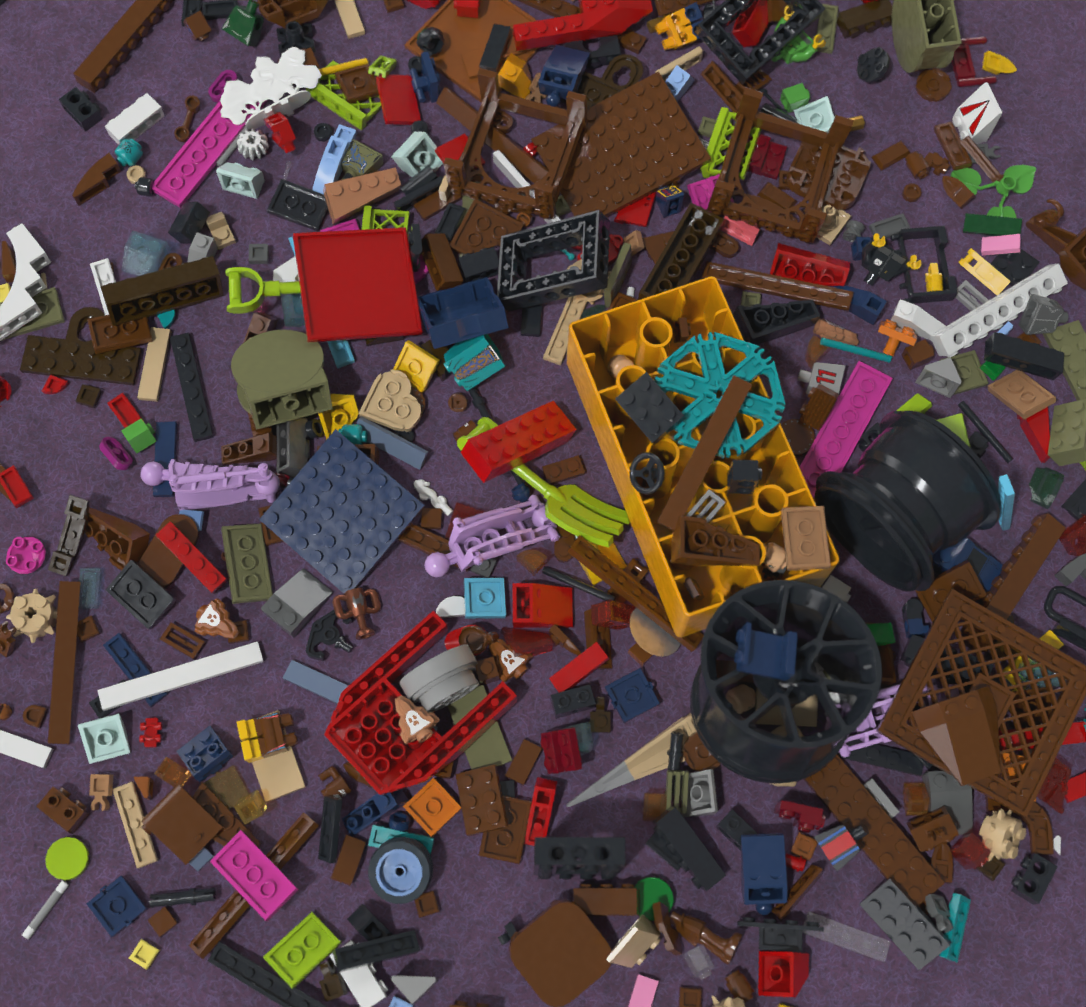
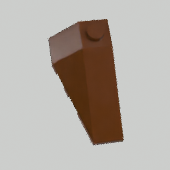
M89 507L85 529L86 536L88 538L93 537L98 543L97 548L100 551L105 550L110 555L109 561L120 570H123L130 560H135L138 563L148 547L150 533L136 524Z
M680 515L671 541V563L759 566L760 545L739 535H733L724 531V528L720 526H713L702 518Z

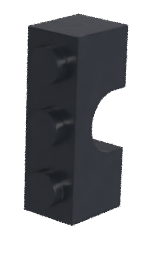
M617 36L601 37L599 49L595 51L585 49L582 40L564 43V47L590 53L586 68L609 65L612 59L621 55Z

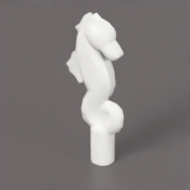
M423 479L415 480L413 483L414 489L419 493L420 500L430 499L431 504L435 508L442 509L448 517L453 514L454 511L447 505V499L444 496L437 497L436 492L428 488L430 482H425Z

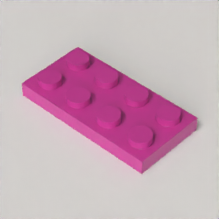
M241 830L210 861L267 922L298 891V888Z

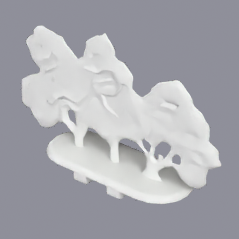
M291 47L282 53L278 64L268 57H257L255 63L257 67L253 69L251 74L254 80L253 83L246 84L239 80L226 82L224 93L220 100L223 106L220 111L221 117L230 118L233 124L239 125L245 121L247 114H253L246 122L248 129H257L266 125L263 119L278 112H281L283 115L287 114L289 117L294 114L293 110L304 105L311 97L308 91H299V88H315L318 78L322 75L317 66L303 65L305 51L299 50L297 47ZM293 83L296 84V88H295V89H294L293 86H292ZM288 92L291 94L279 101L284 93ZM271 99L274 101V104L262 110L260 109L261 104L265 100ZM252 104L256 108V110H254L253 108L249 110L245 107V105Z

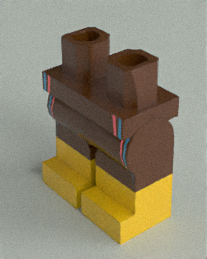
M276 712L255 719L237 721L240 740L243 741L241 746L244 760L251 763L288 752V748L297 745L296 733L293 732L285 735L284 728L294 726L292 715H280Z

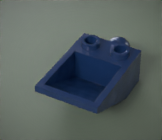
M559 45L555 46L543 67L538 81L540 94L548 95L546 98L548 105L557 107L561 99L566 100L568 91L578 92L590 58L589 52Z
M783 833L741 835V892L744 905L756 904V910L761 915L770 914L773 908L772 904L787 903V875Z

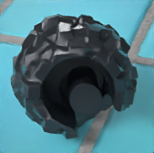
M435 27L422 29V32L417 37V46L423 52L428 51L429 56L440 53L444 46L443 32Z

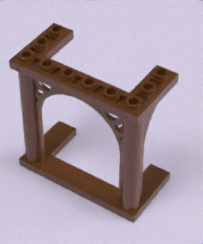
M479 68L477 75L482 103L466 146L459 160L446 157L444 161L449 191L455 195L469 196L473 200H484L492 205L499 204L507 209L521 210L525 214L532 213L544 219H555L556 203L581 132L582 130L586 131L588 125L586 95L568 91L566 96L567 110L500 93L497 72ZM497 108L566 126L550 170L541 180L530 186L511 188L500 185L493 181L483 169L481 152ZM474 167H478L479 170L474 171ZM476 176L484 177L480 183L471 182ZM531 190H534L535 199L529 195Z
M745 87L734 120L736 121L707 210L715 215L728 216L731 220L744 221L750 226H760L767 231H776L786 237H795L803 242L813 243L826 219L827 213L821 210L837 154L840 152L854 120L835 115L828 132L814 129L757 111L763 92ZM752 126L822 147L810 190L807 196L797 205L782 210L764 208L753 202L743 191L739 180V168ZM734 196H741L743 200L741 203L736 204L731 202L730 199ZM803 207L805 210L802 212L799 208ZM792 212L796 213L800 219L799 223L792 221L789 214Z

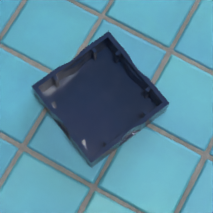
M488 277L417 297L420 317L434 349L509 328L504 306L499 297L494 293L493 286Z

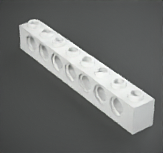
M1049 264L932 334L930 338L938 355L947 356L948 358L958 354L959 349L971 346L973 344L972 341L986 337L988 335L987 332L1001 328L1003 326L1002 323L1017 318L1018 313L1024 312L1031 294L1047 298L1050 294L1060 292L1062 290L1061 287L1068 284L1060 265Z

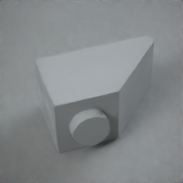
M196 233L189 248L188 263L205 257H214L218 249L215 239Z

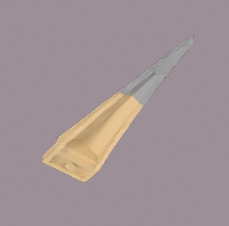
M691 713L681 717L569 801L566 806L571 807L616 787L668 768L669 756L667 755V750H670L671 732H676V734L677 732L684 733L682 751L686 739L696 732ZM684 755L681 757V763L685 762Z

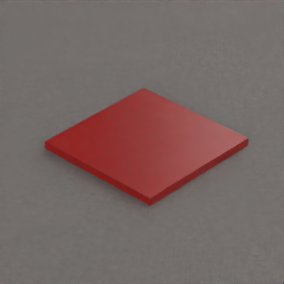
M406 227L293 233L307 342L422 335L423 330Z

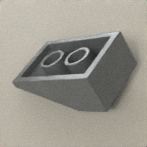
M302 569L279 588L260 609L264 615L295 638L330 598L333 592L305 569Z
M932 771L923 774L922 780L927 813L945 806L959 835L973 834L972 787L968 785L961 786L953 776L945 771Z

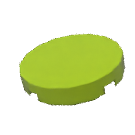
M71 837L61 838L48 849L45 858L46 867L49 873L57 879H75L86 870L89 863V851L86 845L78 839Z

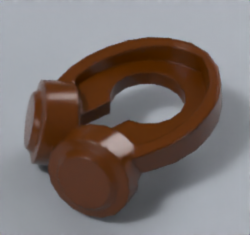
M1 583L0 590H4L6 595L4 598L5 604L1 606L0 602V614L11 610L14 604L12 589L8 585Z

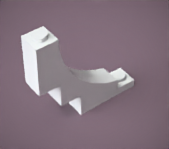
M22 223L6 233L15 250L16 273L11 290L0 306V341L42 314V311L32 297L47 288L41 277L37 274V271L50 264L51 261Z

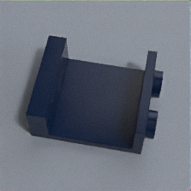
M746 623L738 630L736 641L739 642L734 658L735 663H737L736 671L785 681L794 675L797 633L789 631L782 637L751 630V623Z

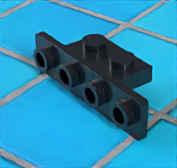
M742 917V922L737 921V926L759 927V949L802 952L803 930L824 931V927H820V922H807V926L798 925V921L785 920V924H776L777 919H764V923H756L755 918Z

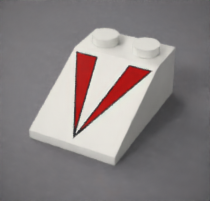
M988 82L984 83L961 104L953 116V124L955 127H958L961 140L966 136H970L976 144L987 142L1002 114Z

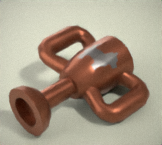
M354 588L333 598L332 603L335 615L339 619H347L352 616L357 618L360 630L356 633V640L367 639L375 635V631L367 627L364 617L366 614H375L381 610L380 599L375 590ZM368 595L371 597L373 608L367 607L365 597ZM340 600L346 601L347 608L349 609L348 612L343 613Z

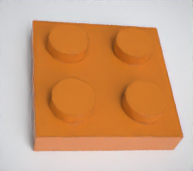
M434 777L403 806L430 837H433L462 809Z

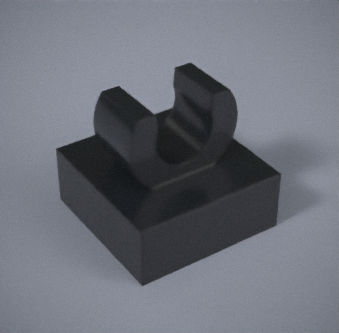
M512 922L504 926L507 932L498 937L501 945L511 941V936L517 932Z

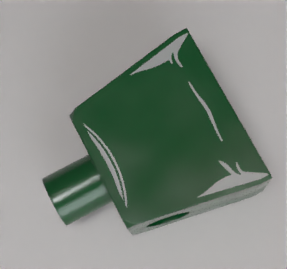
M249 0L247 6L236 5L222 26V30L247 46H257L264 23V18L256 13L259 3Z

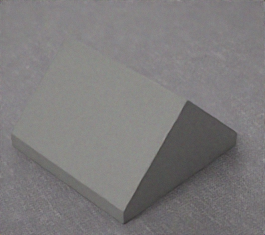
M950 357L925 365L915 383L951 398L961 384V379Z
M713 769L689 773L687 813H682V816L715 815L718 809ZM683 775L680 776V797L682 796Z
M392 976L391 980L412 1004H416L437 983L438 978Z

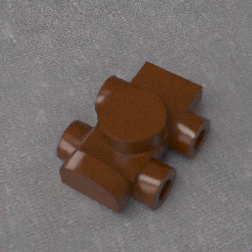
M929 152L925 157L930 168H934L933 174L937 176L940 173L945 174L951 166L948 159L942 158L937 152L933 154Z

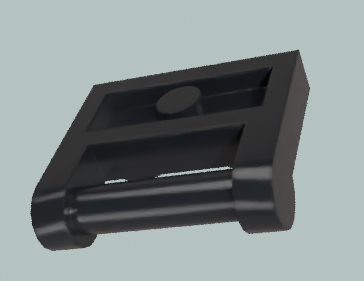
M412 224L411 231H408V243L413 272H417L420 269L419 256L422 254V242L419 224Z

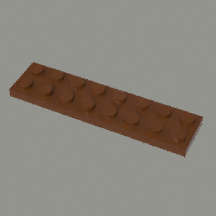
M838 755L822 770L804 779L840 824L850 821L854 828L861 823L867 827L869 834L862 838L865 843L862 851L886 880L892 877L917 905L921 904L927 895L933 894L945 884Z

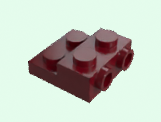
M760 134L747 171L777 180L787 146L771 142V137ZM749 136L747 143L752 141L753 138ZM744 152L743 157L747 156L748 153Z
M575 727L541 733L540 744L544 750V766L548 774L583 769Z
M784 800L775 805L774 813L779 814L781 819L791 820V817L794 818L793 826L798 827V831L810 833V830H819L824 827L825 815H822L823 809Z

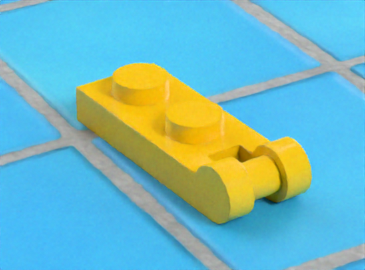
M970 248L967 256L964 259L961 258L958 263L992 292L999 295L1011 281L974 249ZM973 259L978 261L974 267L969 264Z

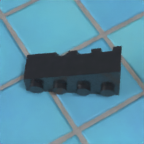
M813 300L790 301L784 304H779V302L772 303L771 305L753 304V306L747 307L740 305L736 307L733 317L743 340L758 345L814 326L820 318V314Z
M913 634L908 638L900 658L906 666L910 667L924 638ZM951 648L953 655L958 654L956 649ZM945 649L940 658L947 657ZM968 655L971 666L979 664L976 656ZM962 656L954 658L957 669L966 667ZM949 660L941 662L944 673L952 671ZM994 663L986 665L989 676ZM936 666L931 676L938 674ZM981 667L973 668L974 676L977 673L983 674ZM967 670L959 672L962 683L970 681ZM953 674L945 676L947 684H956ZM971 685L963 686L964 691L968 692Z

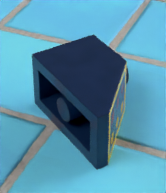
M674 185L662 187L656 193L655 200L663 218L681 212L684 193Z

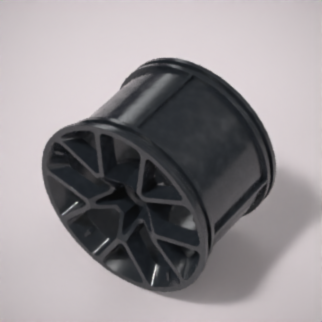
M793 580L766 581L748 586L721 604L707 625L701 644V664L695 674L691 688L690 710L693 724L700 740L710 754L727 769L747 779L763 783H791L808 778L822 770L834 759L847 736L863 723L877 700L881 686L882 668L876 641L859 614L845 601L825 589ZM746 623H751V630L782 637L789 631L797 633L794 675L785 681L752 674L758 691L768 701L747 719L743 718L733 708V705L728 702L723 690L726 686L751 673L734 670L718 679L716 659L723 653L735 658V653L738 650L737 645H739V642L736 641V635L738 630ZM816 662L823 667L831 679H825L817 674ZM829 692L838 693L841 715ZM816 694L831 721V727L814 735L799 737L791 709ZM778 705L787 735L780 736L756 727L755 723L773 707Z

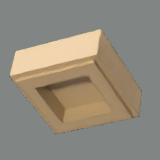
M445 175L439 188V195L441 200L447 202L450 191Z

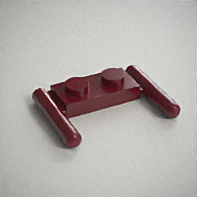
M986 37L961 39L962 44L955 50L952 59L958 87L983 85L986 82L988 84L996 83L997 78L995 76L975 78L974 66L968 46L985 44L987 42Z

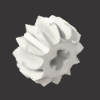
M252 128L249 132L245 129V134H240V139L237 140L238 150L245 158L250 156L254 160L255 156L260 159V154L266 155V149L269 147L267 136L261 130L256 132Z

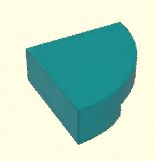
M175 309L156 314L164 329H169L172 326L176 316Z

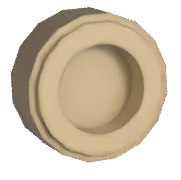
M136 165L130 167L126 174L128 180L133 184L140 177H146L144 169Z

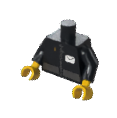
M876 233L873 239L862 249L861 266L869 271L863 281L871 286L874 285L878 277L889 281L911 268L919 269L921 267V260L915 262L917 256L912 255L910 261H908L907 257L886 245L885 236L879 239V234Z

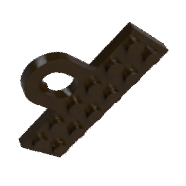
M623 54L611 60L601 78L584 72L577 93L586 95L587 109L641 81L643 78L642 63L635 56ZM628 67L630 69L629 82L622 86L616 85L613 82L615 74L621 68Z
M85 307L72 315L66 339L28 335L20 371L22 373L48 376L51 374L56 377L134 386L142 350L141 348L125 347L95 354L92 340L81 341L79 339V332L88 322L87 319L104 316L105 314L97 308Z

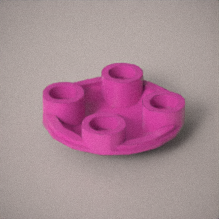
M16 537L7 551L6 564L19 574L34 572L41 567L45 560V547L39 539L34 537Z

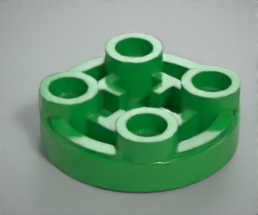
M648 877L635 885L634 888L640 890V916L643 914L650 921H655L653 903L657 902L666 905L670 912L673 906V893L665 881L656 877Z

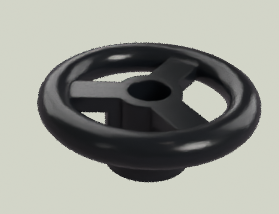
M644 452L634 458L630 466L629 477L631 484L638 492L652 494L663 483L665 471L663 463L658 456L653 453ZM649 459L646 467L642 470H636L641 460ZM636 477L645 479L650 488L642 487L637 482Z

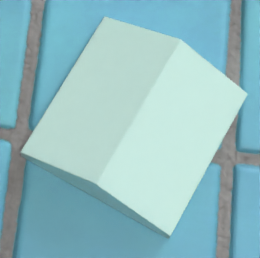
M828 96L794 110L798 124L828 132L834 120Z
M120 714L78 724L89 764L130 753L126 728Z

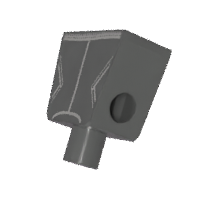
M1031 294L1018 325L1026 335L1053 333L1058 323H1066L1068 321V313L1064 312V309L1056 300Z

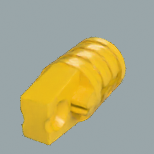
M930 263L928 273H925L926 291H943L942 273L938 271V263Z

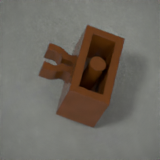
M945 806L906 823L920 852L930 851L936 845L942 842H950L959 835Z

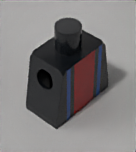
M847 821L820 832L814 838L835 870L838 871L865 847L862 838L867 836L869 831L863 823L854 828L851 822Z

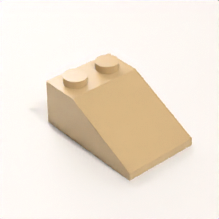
M642 914L614 946L607 960L610 963L630 968L635 963L640 965L647 957L645 952L649 947L654 949L661 941L659 938L661 932H658L657 927Z

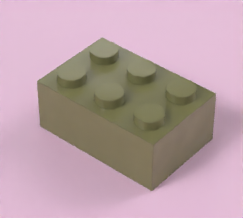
M1086 399L1054 406L1048 456L1059 466L1086 461Z

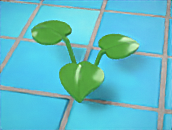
M1028 165L1011 166L1006 169L1000 181L984 186H979L981 184V176L976 170L971 168L952 171L951 177L960 180L974 195H976L977 189L983 190L996 186L997 192L1002 194L1003 197L999 207L991 208L987 215L1016 218L1013 208L1010 206L1003 207V203L1011 190L1017 194H1024L1031 189L1036 167Z

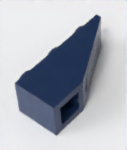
M846 285L831 286L833 288L853 291L849 312L874 325L887 302L869 291Z
M402 789L383 795L377 793L341 820L350 836L353 837L395 812L409 800Z

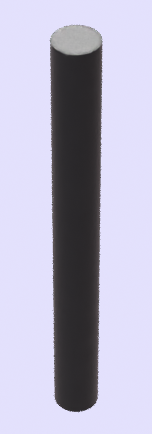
M964 401L960 402L957 406L1007 463L1011 462L1014 458Z
M544 566L542 573L611 604H614L616 597L549 567Z

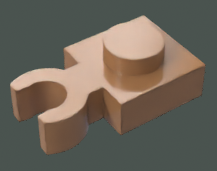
M541 73L535 75L528 88L532 93L526 97L527 100L533 98L534 102L540 103L541 99L546 98L547 95L540 94L538 81Z
M91 774L89 795L95 796L91 803V809L99 810V804L101 803V810L107 811L110 806L107 796H112L113 775Z

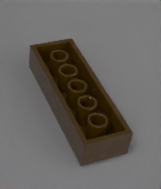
M690 203L642 286L638 300L691 283L720 233L724 218Z
M213 256L100 286L113 326L224 296L220 273Z

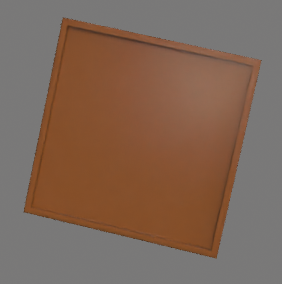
M447 0L407 41L405 48L414 55L421 57L423 51L416 43L418 34L422 32V29L428 27L440 29L443 32L444 46L440 53L430 56V58L434 59L435 70L482 103L478 76L469 78L461 54L485 48L494 24L511 27V33L503 55L515 52L513 25L537 20L509 0H480L478 18L457 16V9H454V0ZM542 47L527 49L526 53L515 56L528 63ZM507 58L501 59L497 74H499Z

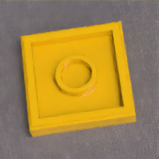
M408 340L405 342L393 370L406 374L411 382V386L423 393L440 360Z

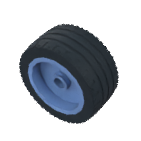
M395 837L381 844L372 855L368 867L369 882L375 893L385 901L393 904H405L419 898L428 888L433 876V861L429 851L422 843L409 837ZM397 868H402L404 873H399Z

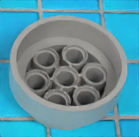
M467 644L460 645L416 667L405 675L399 684L408 699L415 703L420 702L427 712H435L461 699L479 685L473 674L478 662Z

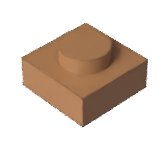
M635 230L623 238L624 243L631 244L632 256L644 249L641 231Z

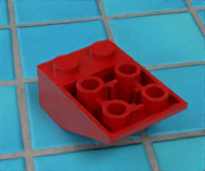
M512 583L513 628H551L554 624L558 628H573L572 588L536 583Z

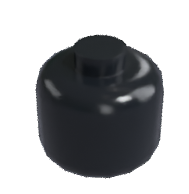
M421 120L415 121L411 125V135L414 132H426L429 135L427 123Z
M140 177L134 185L138 195L152 196L154 192L151 188L154 180Z

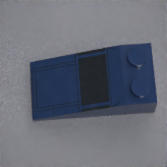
M967 537L954 547L938 550L933 555V571L939 574L968 560L985 592L990 590L992 581L1000 575L1001 567L1003 566Z

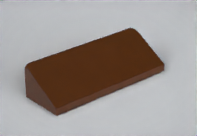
M591 608L584 612L586 649L598 642L610 659L596 670L612 669L608 610Z
M810 865L787 892V903H778L771 912L780 921H783L820 879L823 869Z

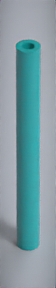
M823 337L820 340V345L888 363L892 359V356L873 350Z

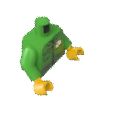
M789 6L785 7V16L780 19L774 32L780 24L787 22L794 13L788 14ZM803 31L778 53L772 61L776 62L780 58L787 64L807 61L817 51L818 47L822 48L826 45V41L822 40L818 43L822 38L820 34L816 35L812 40Z

